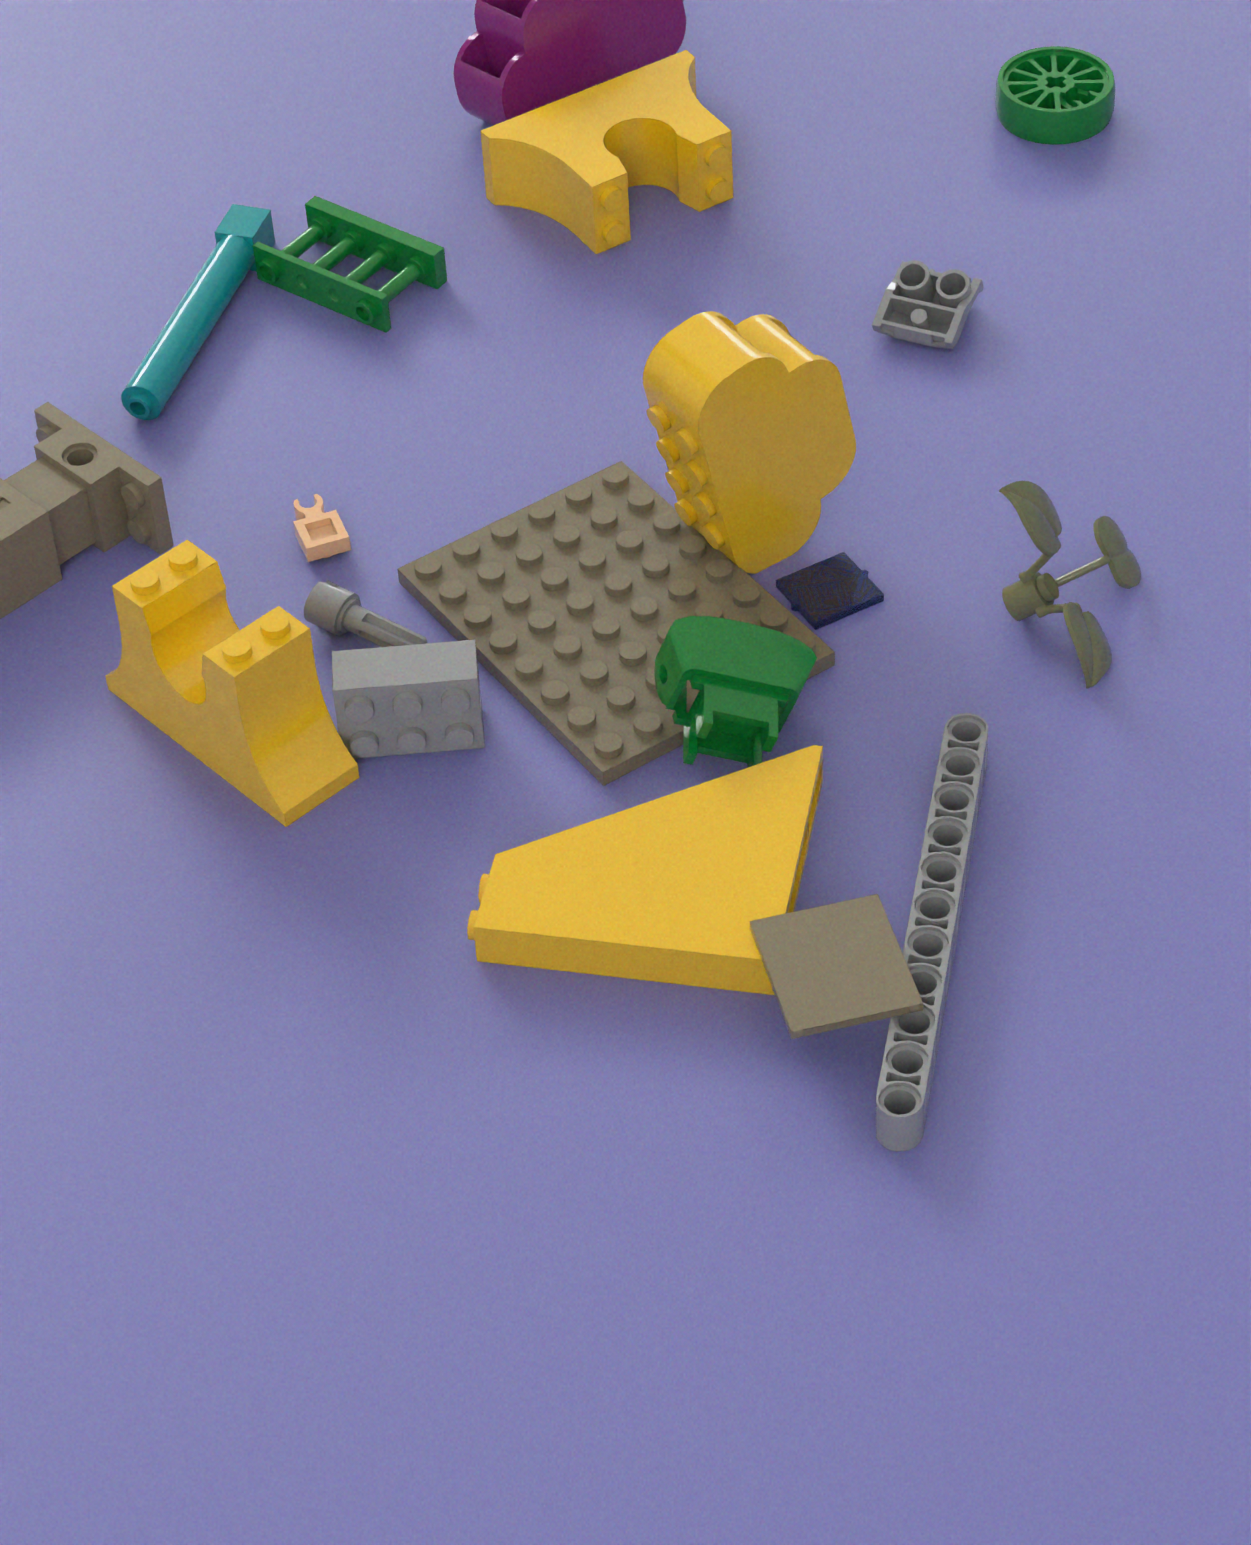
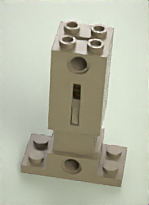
M49 402L34 410L38 427L36 437L39 441L38 444L34 445L37 460L5 480L0 478V619L61 581L60 565L91 545L106 552L129 536H132L135 541L140 544H146L159 554L174 546L162 477Z

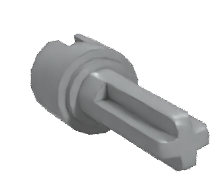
M329 580L318 582L309 593L305 602V620L335 635L341 636L350 631L381 647L427 643L426 637L362 607L358 594Z

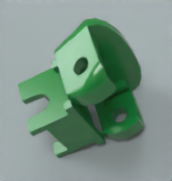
M687 616L676 619L670 626L655 658L654 677L661 702L666 706V709L675 710L672 715L674 724L683 726V763L693 765L697 753L747 763V768L762 763V751H772L778 739V732L781 731L816 662L817 657L813 649L800 640L780 631L746 622L712 616ZM687 680L690 681L692 689L699 690L688 713Z

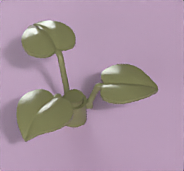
M1023 480L1010 483L1002 487L999 492L1013 504L1030 538L1043 554L1028 570L1019 573V581L1003 588L1002 597L1009 614L1017 621L1026 619L1034 614L1041 618L1052 613H1063L1083 670L1086 689L1096 685L1110 668L1112 661L1111 649L1099 622L1091 612H1082L1081 606L1078 603L1054 604V600L1059 597L1058 587L1108 564L1117 584L1125 589H1130L1140 583L1141 570L1134 554L1127 548V541L1115 521L1108 516H1102L1095 520L1093 531L1096 542L1104 556L1056 579L1049 573H1039L1038 571L1061 548V543L1057 537L1062 531L1061 522L1051 499L1040 486Z

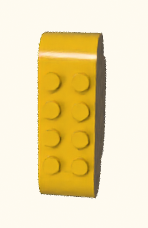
M707 311L696 314L668 332L651 351L643 372V386L650 407L646 410L650 422L657 430L659 440L656 441V446L668 467V472L665 473L669 485L675 491L678 502L674 506L679 517L685 524L697 530L714 549L721 551L739 568H742L746 573L756 574L793 555L810 538L820 518V499L833 491L851 468L856 453L855 434L838 368L827 358L813 354L789 334L787 327L776 317L768 314H758L734 325L731 320L719 312Z

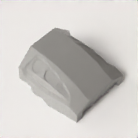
M902 261L894 279L885 289L873 320L872 328L874 331L896 339L931 347L953 349L960 338L973 302L978 293L983 291L982 279L973 278L971 282V278L961 270L952 269L940 273L935 272L934 269L929 270L921 261Z

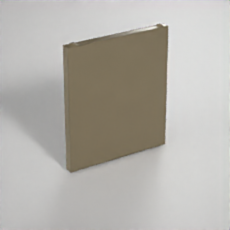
M878 894L750 921V930L791 1039L923 1010L922 999Z

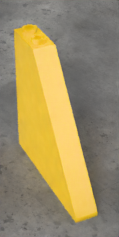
M812 745L495 854L490 873H483L480 879L478 892L479 909L471 910L468 919L467 936L469 940H475L477 961L775 995L750 930V921L795 911L823 784V746Z

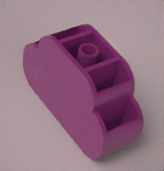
M476 0L474 17L477 31L463 43L454 64V82L458 99L467 113L491 125H496L674 55L679 50L686 31V15L683 0Z

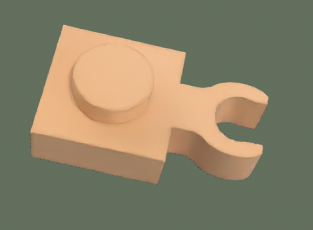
M313 495L315 506L311 508H304L300 506L298 499L294 500L295 518L297 520L293 521L295 536L308 562L328 558L351 550L349 535L337 511L333 510L325 513L323 499L320 495Z

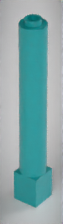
M232 204L214 232L216 246L121 394L122 404L132 416L142 420H153L160 415L248 271H256L253 245L261 242L270 247L274 246L275 237L270 209Z

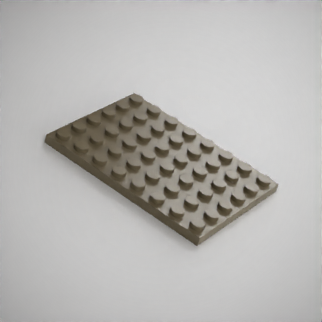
M622 461L397 569L399 583L457 641L475 639L477 660L603 786L683 745V726L674 724L672 715L675 710L666 709V706L661 702L654 677L655 658L670 626L676 619L687 616L725 618L766 627L796 638L813 649L817 657L807 680L835 666V651L742 568L735 565L721 551L714 549L705 537L692 526L685 524L679 517L676 509ZM687 680V713L699 692L697 689H692L689 680Z

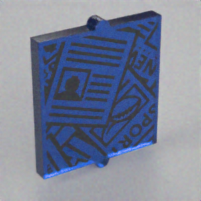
M845 552L776 580V588L791 603V610L798 611L815 630L884 601V594L868 578V571L861 570Z

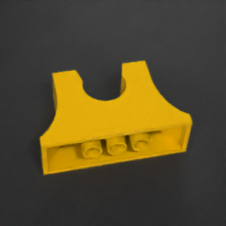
M687 50L480 131L486 198L493 205L520 207L552 218L574 233L595 254L631 240L629 187L638 185L663 187L673 192L681 203L699 212L733 198L731 130L710 113L696 98L695 57Z
M185 540L112 585L121 632L122 651L118 668L105 675L108 690L285 827L359 778L358 764L339 736L322 695L309 627L280 606H277L239 630L228 608L226 586L218 562L189 540Z

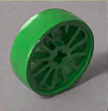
M1049 46L1021 52L1005 62L999 71L995 94L998 119L1010 133L1035 143L1059 145L1089 139L1100 133L1111 120L1115 106V80L1113 72L1101 58L1076 48Z

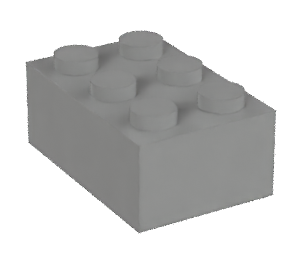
M475 639L332 651V691L338 733L354 759L485 748Z

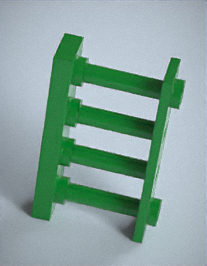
M314 196L305 203L308 229L281 251L261 242L253 245L257 278L385 333L391 329L389 302L414 281H418L432 288L439 289L447 282L444 247L317 196ZM318 241L332 246L329 251L313 264L298 258ZM350 254L365 260L345 277L331 272L335 266ZM382 267L398 273L378 290L362 285Z

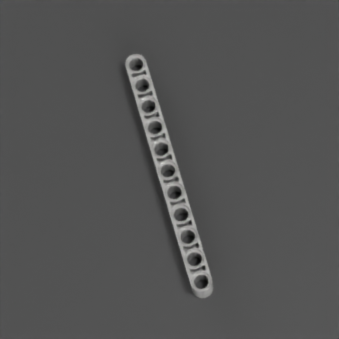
M960 713L952 716L947 720L944 727L903 948V956L922 999L923 1010L890 1018L876 1093V1138L882 1146L896 1152L915 1148L921 1142L924 1135L986 775L988 724L980 716L971 713Z

